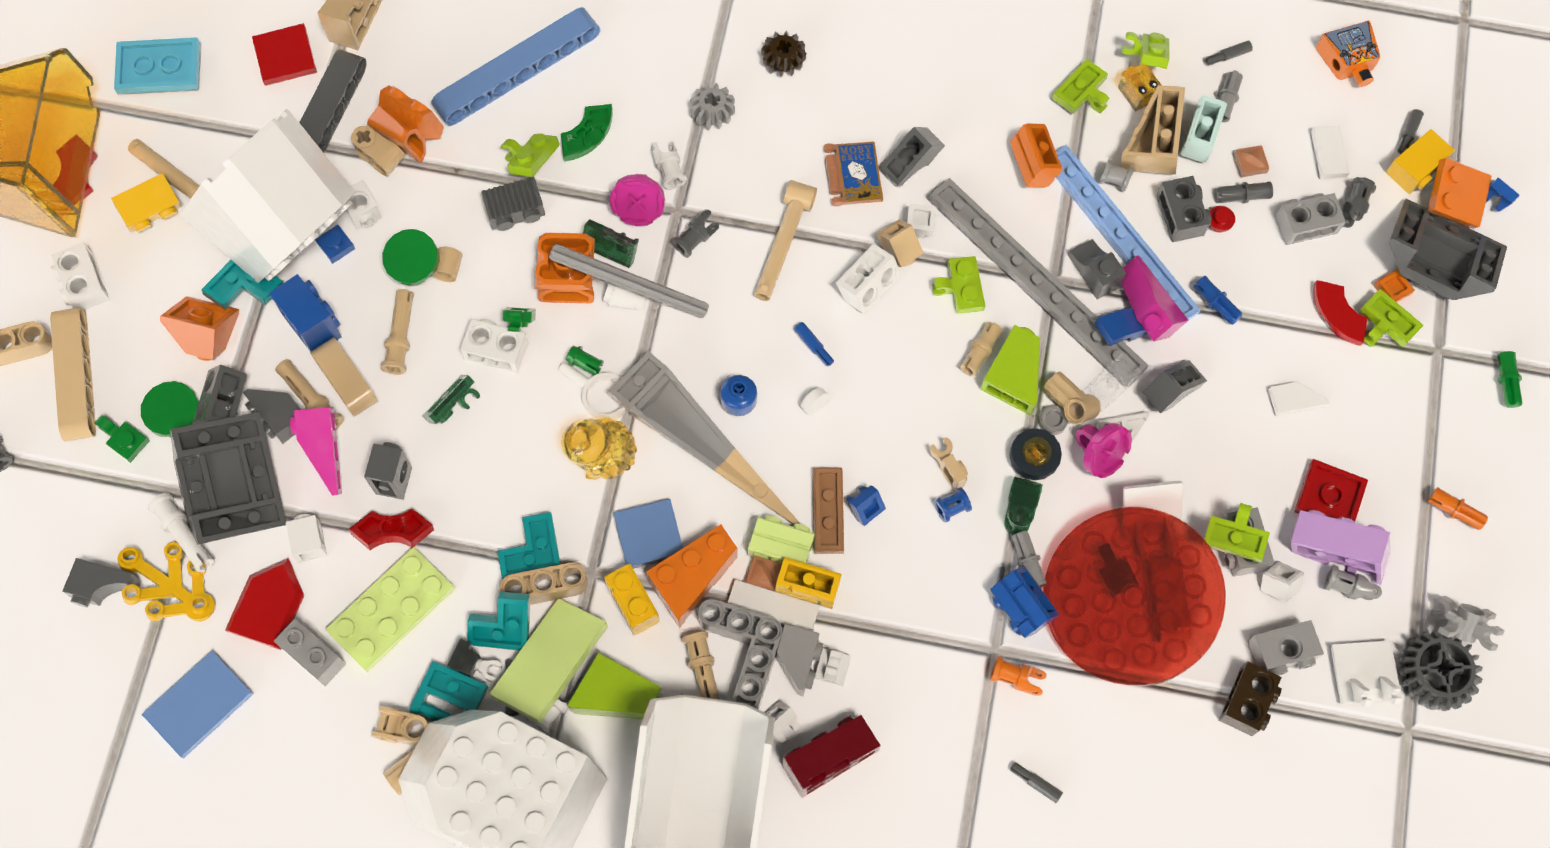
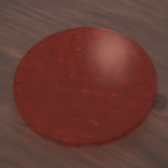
M1143 507L1117 508L1102 512L1085 520L1075 527L1059 544L1050 560L1045 575L1046 584L1043 586V592L1060 614L1048 624L1057 644L1072 662L1082 670L1101 680L1117 685L1149 686L1163 683L1185 673L1209 651L1216 640L1224 619L1226 607L1225 582L1221 567L1211 547L1187 523L1175 516L1155 509Z

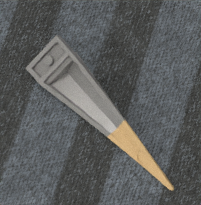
M647 351L609 391L610 395L634 417L791 524H800L726 438L673 372L650 351Z

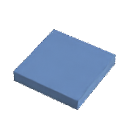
M671 499L614 512L626 565L631 564L633 569L662 562L683 548Z

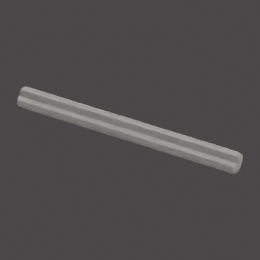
M554 244L550 251L549 258L555 262L686 313L703 318L708 312L709 304L707 302L559 244Z

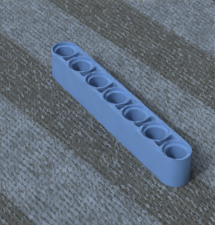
M579 7L441 90L433 97L431 104L447 125H455L585 46L599 35L601 28L585 8Z

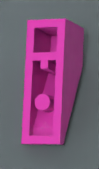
M1139 255L1134 257L1123 268L1126 272V277L1122 283L1137 320L1154 342L1170 338L1189 321Z
M334 407L294 410V416L290 417L292 434H296L298 443L331 495L342 494Z

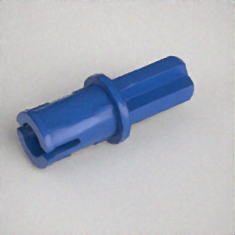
M1206 275L1196 282L1197 284L1193 286V289L1209 303L1210 309L1214 308L1231 325L1241 319L1242 312L1226 297L1227 293L1218 289Z

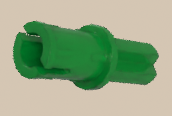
M1501 352L1499 355L1497 354L1500 370L1498 383L1502 384L1505 405L1508 408L1520 407L1523 404L1519 384L1522 376L1518 373L1516 352Z

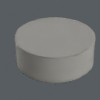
M1052 405L1042 410L1038 424L1040 429L1046 430L1055 436L1065 430L1068 420L1061 407Z

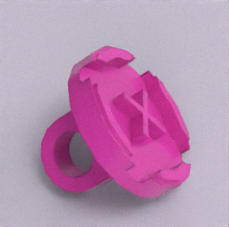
M647 174L627 175L619 179L612 187L609 200L613 213L621 217L620 220L633 226H647L653 223L654 220L662 215L666 201L661 186L658 182L648 177Z
M1110 423L1100 430L1093 425L1086 424L1078 429L1075 434L1079 446L1085 451L1083 460L1085 470L1095 477L1106 478L1114 474L1123 465L1124 460L1122 457L1124 454H1129L1131 450V433L1119 423Z

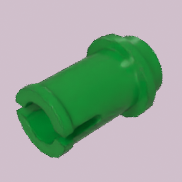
M573 345L566 356V361L570 362V366L576 365L593 376L599 374L600 366L604 364V360H600L583 351L582 346L576 347Z

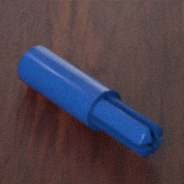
M804 322L799 323L794 328V331L827 367L832 365L834 359L823 348L824 345Z

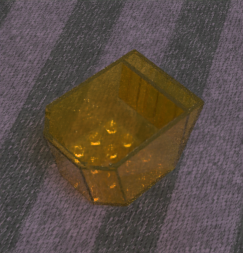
M58 48L0 64V217L67 237H76L100 112L99 107H93L89 88V86L94 85L92 76L67 48Z

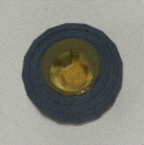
M1034 428L1025 430L1017 435L1011 444L1009 456L1011 465L1019 475L1030 480H1042L1054 474L1061 462L1062 451L1060 443L1054 435L1046 430Z

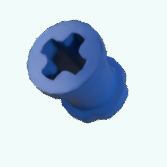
M962 487L957 488L955 493L943 499H934L935 508L944 523L949 522L950 517L963 511H972L969 497ZM957 502V505L952 506L950 508L948 507L949 505Z

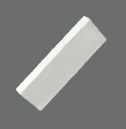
M738 580L734 581L728 604L773 617L780 622L782 627L788 624L813 631L820 605Z

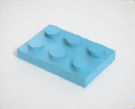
M198 37L116 42L114 90L117 94L199 90L201 43Z

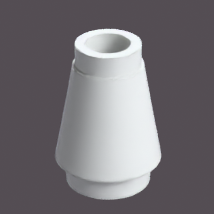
M609 283L603 301L608 302L609 306L642 310L646 297Z

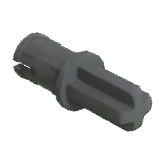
M1268 181L1254 184L1242 182L1241 185L1222 186L1217 188L1216 198L1220 203L1236 201L1248 203L1249 200L1271 199L1273 197V185Z

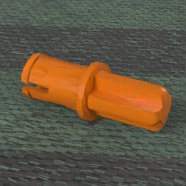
M1438 486L1428 500V503L1450 514V518L1454 519L1456 517L1477 530H1481L1488 521L1486 514L1464 503L1465 499L1462 498L1460 500Z

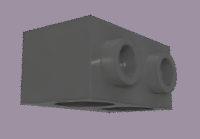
M1194 176L1162 182L1156 196L1172 243L1204 236L1211 224V215L1209 210L1205 209L1203 205L1202 189L1200 185L1196 184ZM1177 194L1185 196L1186 199L1178 197ZM1185 218L1192 219L1194 223L1187 222Z
M221 364L208 370L192 424L235 417L248 374Z

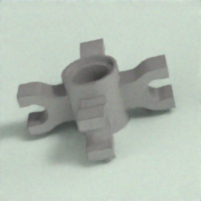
M1439 596L1437 601L1444 605L1445 612L1443 613L1440 610L1433 611L1431 616L1437 620L1448 621L1446 626L1439 627L1438 632L1447 638L1455 637L1469 643H1474L1478 639L1485 649L1489 651L1497 650L1499 645L1491 641L1490 635L1492 633L1495 636H1502L1505 630L1499 626L1487 625L1489 620L1496 618V613L1489 609L1481 610L1478 607L1461 603L1457 607L1451 598Z

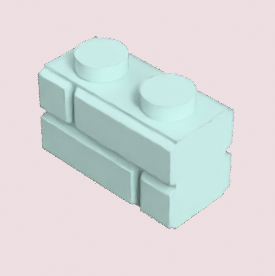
M1201 95L1194 110L1180 155L1202 163L1207 162L1213 150L1227 103Z

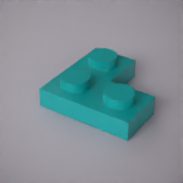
M230 259L201 291L205 297L224 310L243 291H246L261 303L267 305L272 299L269 293L282 285L283 280L275 275L270 281L264 277L257 283L253 277Z
M551 512L522 517L527 545L498 551L502 580L511 574L561 565Z
M500 591L498 596V616L469 615L467 642H470L472 646L520 651L529 639L530 594Z

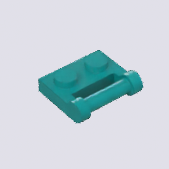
M432 662L410 706L409 713L422 714L435 721L452 716L448 712L427 704L426 700L429 695L465 711L478 710L489 687L482 682Z

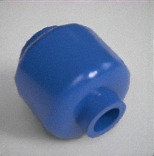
M733 375L727 378L720 390L721 404L724 410L731 415L745 416L756 407L758 399L757 387L754 381L747 376Z

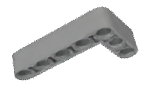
M705 600L698 609L700 626L707 632L750 645L732 702L746 703L759 710L777 656L782 636V626L773 617L719 600ZM709 610H715L720 614V617L713 622L707 621L703 616ZM737 619H744L747 621L748 627L740 631L734 629L732 623ZM764 628H772L776 631L777 635L769 640L763 638L760 633ZM760 655L764 656L768 663L762 668H757L753 666L751 661L755 656ZM746 684H754L758 687L759 691L755 696H746L742 692V688Z

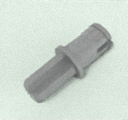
M1237 70L1228 72L1223 89L1218 92L1219 100L1227 103L1222 122L1230 121L1234 104L1239 100L1238 92L1243 75L1238 73Z
M1027 531L1017 532L1012 535V540L1020 560L1018 566H1025L1040 588L1046 586L1047 582L1039 563L1041 557L1036 555L1029 533Z

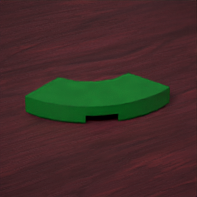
M612 104L586 106L584 117L580 124L570 131L561 133L564 162L583 157L602 143L612 124Z

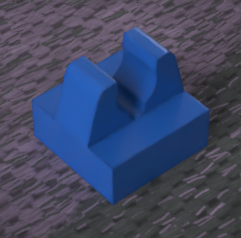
M1498 177L1489 187L1486 202L1492 197L1500 195L1501 203L1495 209L1497 212H1500L1512 205L1520 195Z
M872 485L868 488L861 486L859 488L860 494L854 499L851 496L847 497L849 506L857 521L863 526L867 525L886 509L879 491Z

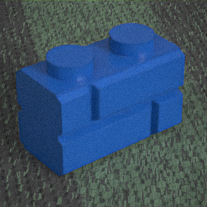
M1025 566L1013 570L990 588L994 595V604L1000 610H1005L1011 619L1010 625L1012 629L1024 638L1036 634L1060 615Z

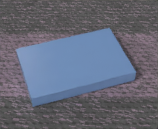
M211 651L141 715L171 748L184 759L242 706L253 693L216 653Z

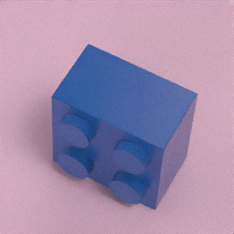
M296 274L269 293L282 316L309 351H312L333 337L336 340L342 338L337 329L341 324L335 317L332 308L325 300L323 301L320 298L317 289L309 279L304 282Z

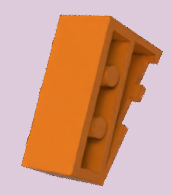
M720 524L646 571L649 584L679 629L686 622L685 620L692 611L703 601L709 590L716 585L738 558L737 546Z

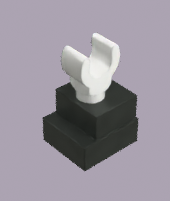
M463 639L459 640L447 664L449 669L473 678L475 671L483 674L488 682L495 683L496 679L488 674L489 668L494 666L502 669V664L497 660H481L480 655L473 652L472 644Z

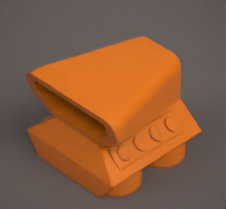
M390 85L380 90L379 104L367 121L369 127L384 138L394 142L404 153L419 163L423 162L426 155L425 139H440L444 126L435 114L424 104L408 97L401 90Z
M544 233L541 235L537 245L538 255L535 271V289H538V300L548 303H593V276L555 262L549 258L554 244H559L594 258L595 238L581 233Z

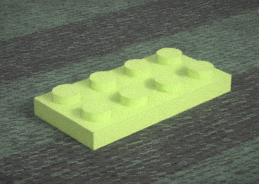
M413 547L325 630L368 673L455 590V587Z

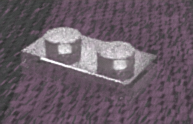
M1122 352L1082 391L1085 394L1094 395L1099 400L1101 412H1103L1144 372L1125 352Z

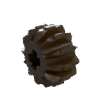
M787 30L783 35L775 31L773 38H766L765 45L761 48L762 63L764 66H769L771 74L779 71L780 77L784 75V72H788L792 76L794 69L801 70L803 67V62L806 60L804 41H798L797 33L789 36Z

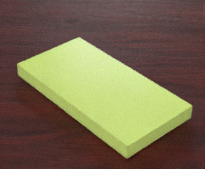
M558 598L489 693L491 698L541 724L608 628L607 622Z

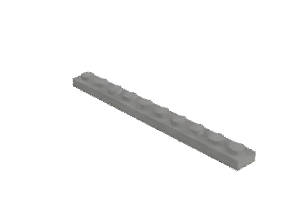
M948 178L930 194L929 200L1126 387L1147 369L1149 365L1124 341L1109 346L1095 325L1098 317L952 179Z

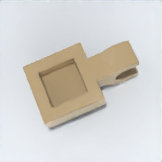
M948 437L943 438V445L946 447V450L939 451L932 444L930 446V453L939 462L940 470L953 491L956 492L957 488L965 486L968 472L961 460L957 461L954 455L951 454L953 444Z

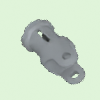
M1334 564L1328 571L1324 582V589L1328 591L1334 589L1348 594V598L1353 600L1358 598L1373 600L1378 599L1382 595L1380 586L1369 582L1364 575L1358 573L1353 575L1339 570L1338 566Z

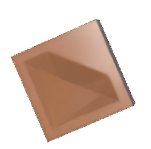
M1262 145L1236 149L1234 152L1241 178L1268 173L1270 168Z
M754 555L746 583L775 591L782 563Z

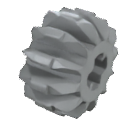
M716 82L713 88H709L705 83L703 90L696 89L694 97L690 99L691 116L696 118L698 126L706 123L708 130L712 125H716L720 129L722 122L729 124L731 116L735 114V98L732 94H729L727 86L719 89V85Z

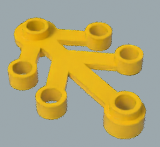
M177 542L168 543L164 547V555L168 561L169 577L144 561L142 553L137 548L127 547L119 553L117 560L121 570L130 573L138 572L158 586L140 589L137 585L130 584L122 589L123 600L128 605H135L140 601L154 600L145 606V613L149 620L159 621L164 617L187 615L191 620L202 622L209 619L214 613V599L205 593L204 575L206 571L197 572L191 570L194 565L190 560L187 563L188 574L192 577V593L182 587L181 559L183 557V550ZM171 550L179 551L175 555L168 554ZM128 556H135L132 560H125ZM201 560V562L203 563L202 566H203V567L205 568V570H206V565H205L204 562ZM130 592L137 593L136 596L132 598L126 597L127 594ZM175 597L182 603L163 606L156 599ZM198 603H204L202 608L194 607ZM153 608L160 609L156 614L150 613Z

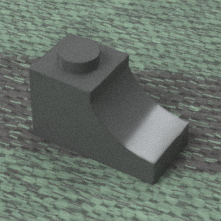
M913 127L880 168L897 186H903L912 175L921 168L928 166L945 145L928 127Z
M1091 239L1070 250L1068 253V257L1096 299L1121 287L1126 277V272L1112 251L1106 253Z
M1187 360L1164 370L1142 393L1146 396L1149 405L1161 414L1173 408L1195 390L1201 388L1207 382V379L1190 360Z
M76 558L62 592L71 597V603L88 608L89 604L101 606L102 601L106 597L122 591L127 585L134 584L139 587L141 580L133 573Z

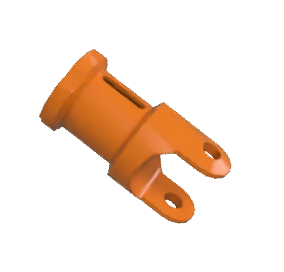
M998 655L990 681L995 682L999 680L1013 685L1016 690L1040 696L1043 694V690L1038 686L1030 684L1028 677L1043 680L1047 677V674L1040 669L1026 664L1019 666L1005 661L1002 656Z

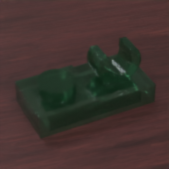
M591 219L585 223L583 234L595 238L594 253L627 268L634 264L639 243L638 238L633 240L627 237L626 233H618Z
M460 375L422 417L430 424H438L439 422L443 424L452 416L453 411L451 409L457 403L462 409L468 410L470 406L465 402V396L471 394L475 399L481 397L477 390L470 388L475 381L469 375Z

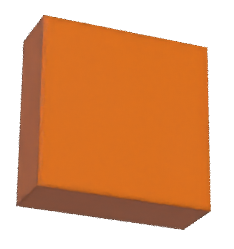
M1399 269L1376 281L1373 285L1377 291L1381 289L1397 303L1412 295L1415 291L1408 280L1401 276Z

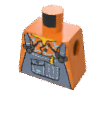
M1369 20L1323 33L1316 46V50L1337 79L1344 80L1354 77L1359 87L1367 86L1374 81L1371 71L1380 60V52Z

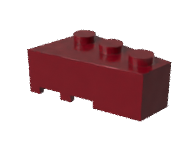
M852 715L844 718L837 724L838 727L828 733L824 731L818 734L807 745L797 747L785 755L783 758V769L801 798L809 795L880 750V743L862 715L856 718Z

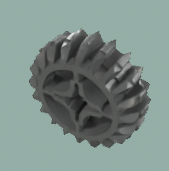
M1434 630L1431 634L1423 632L1419 635V638L1414 637L1409 641L1410 646L1403 648L1402 652L1405 656L1399 658L1398 663L1403 665L1404 668L1400 669L1398 674L1406 676L1407 680L1403 681L1401 686L1407 687L1410 685L1412 691L1409 692V697L1418 695V705H1424L1428 702L1430 710H1435L1438 707L1443 712L1450 710L1451 707L1457 710L1462 707V703L1468 704L1472 701L1471 695L1478 694L1479 689L1476 685L1482 683L1483 678L1476 673L1481 672L1483 667L1475 665L1474 661L1478 660L1480 655L1470 654L1469 651L1472 649V645L1463 646L1462 640L1457 638L1453 640L1452 637L1447 638L1441 635L1438 630ZM1430 649L1429 662L1424 666H1420L1423 652ZM1439 666V669H1442L1443 672L1448 673L1441 675L1442 672L1439 673L1438 670L1434 668ZM1460 675V684L1457 690L1451 693L1450 686L1453 685V677ZM1426 680H1428L1432 684V687L1426 682Z

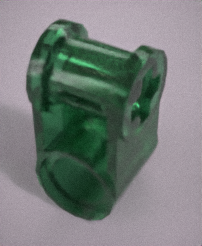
M1014 476L1004 519V527L1009 534L1014 535L1020 531L1028 532L1039 503L1043 487L1042 483ZM1017 516L1021 517V522L1017 521Z

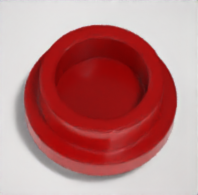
M1215 206L1209 211L1211 215L1209 227L1213 231L1218 233L1226 232L1235 224V214L1230 208Z

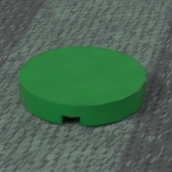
M406 229L394 234L386 242L382 252L383 266L387 274L398 283L407 286L419 285L425 282L424 280L432 277L440 262L439 249L434 240L425 232L416 229Z
M176 381L163 382L153 387L145 395L141 403V418L144 425L155 435L171 438L170 429L193 425L199 400L195 392L187 385Z

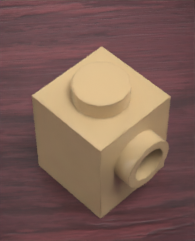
M898 219L876 233L883 250L893 255L897 265L901 268L911 265L917 257L924 254L912 225Z

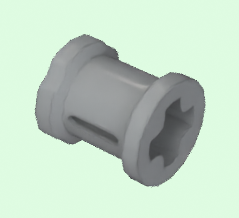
M1108 159L1100 183L1108 182L1121 187V190L1125 192L1134 168H1123L1113 164V161Z

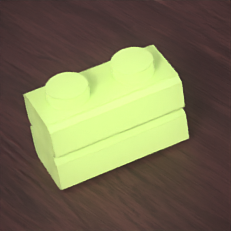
M766 515L765 518L758 517L748 547V556L754 557L755 555L779 563H783L784 557L807 563L814 543L815 533L810 532L811 529L802 524H794L793 527L782 524L783 521L775 516Z

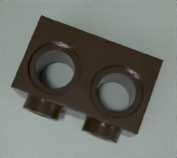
M1247 661L1240 667L1218 721L1250 736H1254L1260 730L1264 731L1271 718V715L1267 713L1271 703L1275 704L1281 694L1282 688L1278 685L1282 677ZM1253 680L1259 681L1263 685L1264 693H1258L1254 690ZM1242 707H1247L1252 711L1253 720H1247L1243 717L1241 713Z

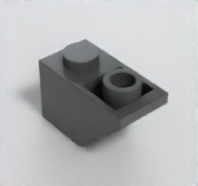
M247 389L243 392L249 400L244 405L250 413H261V417L265 421L263 423L264 430L271 439L277 436L280 442L284 444L296 435L291 432L290 417L294 416V410L301 409L288 393Z

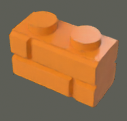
M1023 124L1018 134H1015L1010 140L1023 181L1030 188L1049 187L1055 180L1054 178L1058 177L1063 171L1048 129L1045 124Z

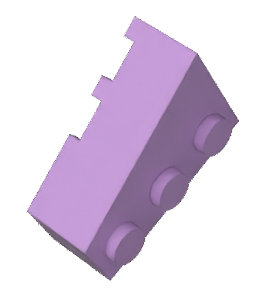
M1300 510L1291 539L1292 553L1327 566L1329 562L1346 566L1347 573L1355 575L1356 571L1373 576L1372 582L1381 585L1390 556V532L1378 525L1364 526L1356 524L1355 521L1349 518L1340 517L1335 519L1327 517L1324 513L1316 510H1310L1309 512Z

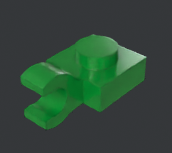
M507 307L503 310V321L510 322L508 331L521 332L522 327H528V323L536 320V309Z
M101 415L94 422L101 431L110 436L105 444L129 463L150 442L147 437L127 422L117 427L104 415Z

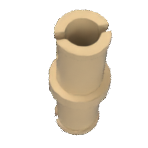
M990 321L987 322L979 338L972 342L970 346L971 351L960 366V369L969 376L971 374L973 377L976 376L985 358H989L992 354V347L1002 333V328L998 324L991 323Z

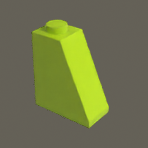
M1014 325L986 374L980 390L1031 416L1038 400L1040 337L1036 336L1027 327Z
M598 653L567 706L574 714L643 719L650 699L662 698L663 692L662 687Z

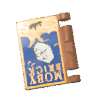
M875 141L844 144L828 143L824 145L825 153H836V155L829 154L825 156L830 194H842V197H833L831 199L832 206L883 202Z

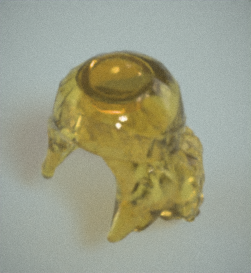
M609 417L596 420L592 418L578 420L567 427L561 440L563 452L572 463L586 471V479L616 478L619 474L623 475L624 471L630 470L631 466L635 464L637 447L632 432L628 431L621 421L613 420Z

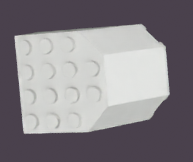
M285 109L278 119L274 117L223 163L227 169L214 181L209 177L200 185L180 215L259 283L264 277L270 281L353 204L349 199L355 194V191L288 109Z
M468 710L428 723L398 780L410 821L461 848H573L608 779L587 755L503 712Z

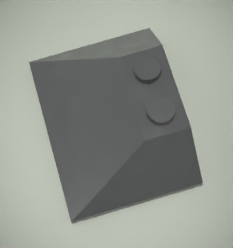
M1405 198L1389 240L1401 276L1407 278L1413 284H1420L1432 290L1438 296L1447 297L1451 300L1493 293L1497 288L1508 246L1464 225L1427 212L1428 208Z
M260 412L170 429L176 476L186 518L197 545L286 525V518Z

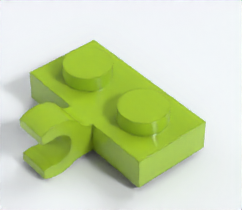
M1126 32L1125 39L1133 41L1134 44L1132 46L1123 45L1122 53L1140 55V64L1167 69L1170 60L1169 38H1166L1163 34L1153 32L1150 34L1143 33L1142 40H1140L1136 33Z
M1086 59L1053 93L1052 99L1072 114L1087 100L1091 107L1101 114L1108 107L1106 102L1110 97L1104 92L1099 91L1098 88L1107 80L1108 73Z
M539 133L534 134L524 146H521L513 139H506L501 145V149H508L510 151L505 156V160L510 162L507 167L511 175L534 177L560 144L557 136Z
M976 256L948 259L947 266L950 279L947 277L934 278L935 284H932L933 295L953 294L956 314L984 311L986 306Z
M1381 289L1360 309L1362 314L1376 324L1364 338V342L1371 348L1385 333L1404 347L1424 326Z
M1240 503L1235 522L1211 515L1203 546L1262 563L1270 532L1247 526L1252 506Z

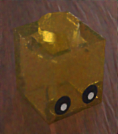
M1140 64L1137 67L1134 65L1123 71L1118 89L1136 112L1148 105L1155 89L1161 83L1147 65Z

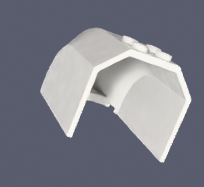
M678 695L650 699L640 726L625 848H757L775 717L746 703Z

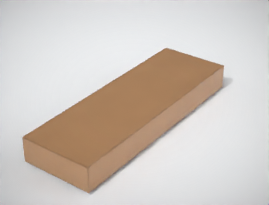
M813 468L815 554H844L843 469Z

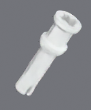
M170 493L157 495L147 506L149 512L156 514L161 521L160 527L162 530L172 534L197 572L206 571L202 566L201 560L209 569L213 565L214 560L201 544L197 545L191 529L186 524L185 513L176 508L173 503L174 498Z

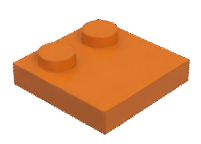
M1448 158L1439 160L1427 212L1472 229L1480 227L1492 175Z

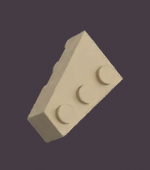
M326 0L317 14L328 41L358 51L383 0Z
M1157 86L1143 112L1140 123L1132 134L1127 148L1122 153L1121 167L1126 169L1134 168L1133 172L1176 175L1185 87Z

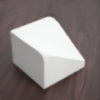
M1278 561L1263 573L1261 591L1287 603L1301 591L1304 572Z

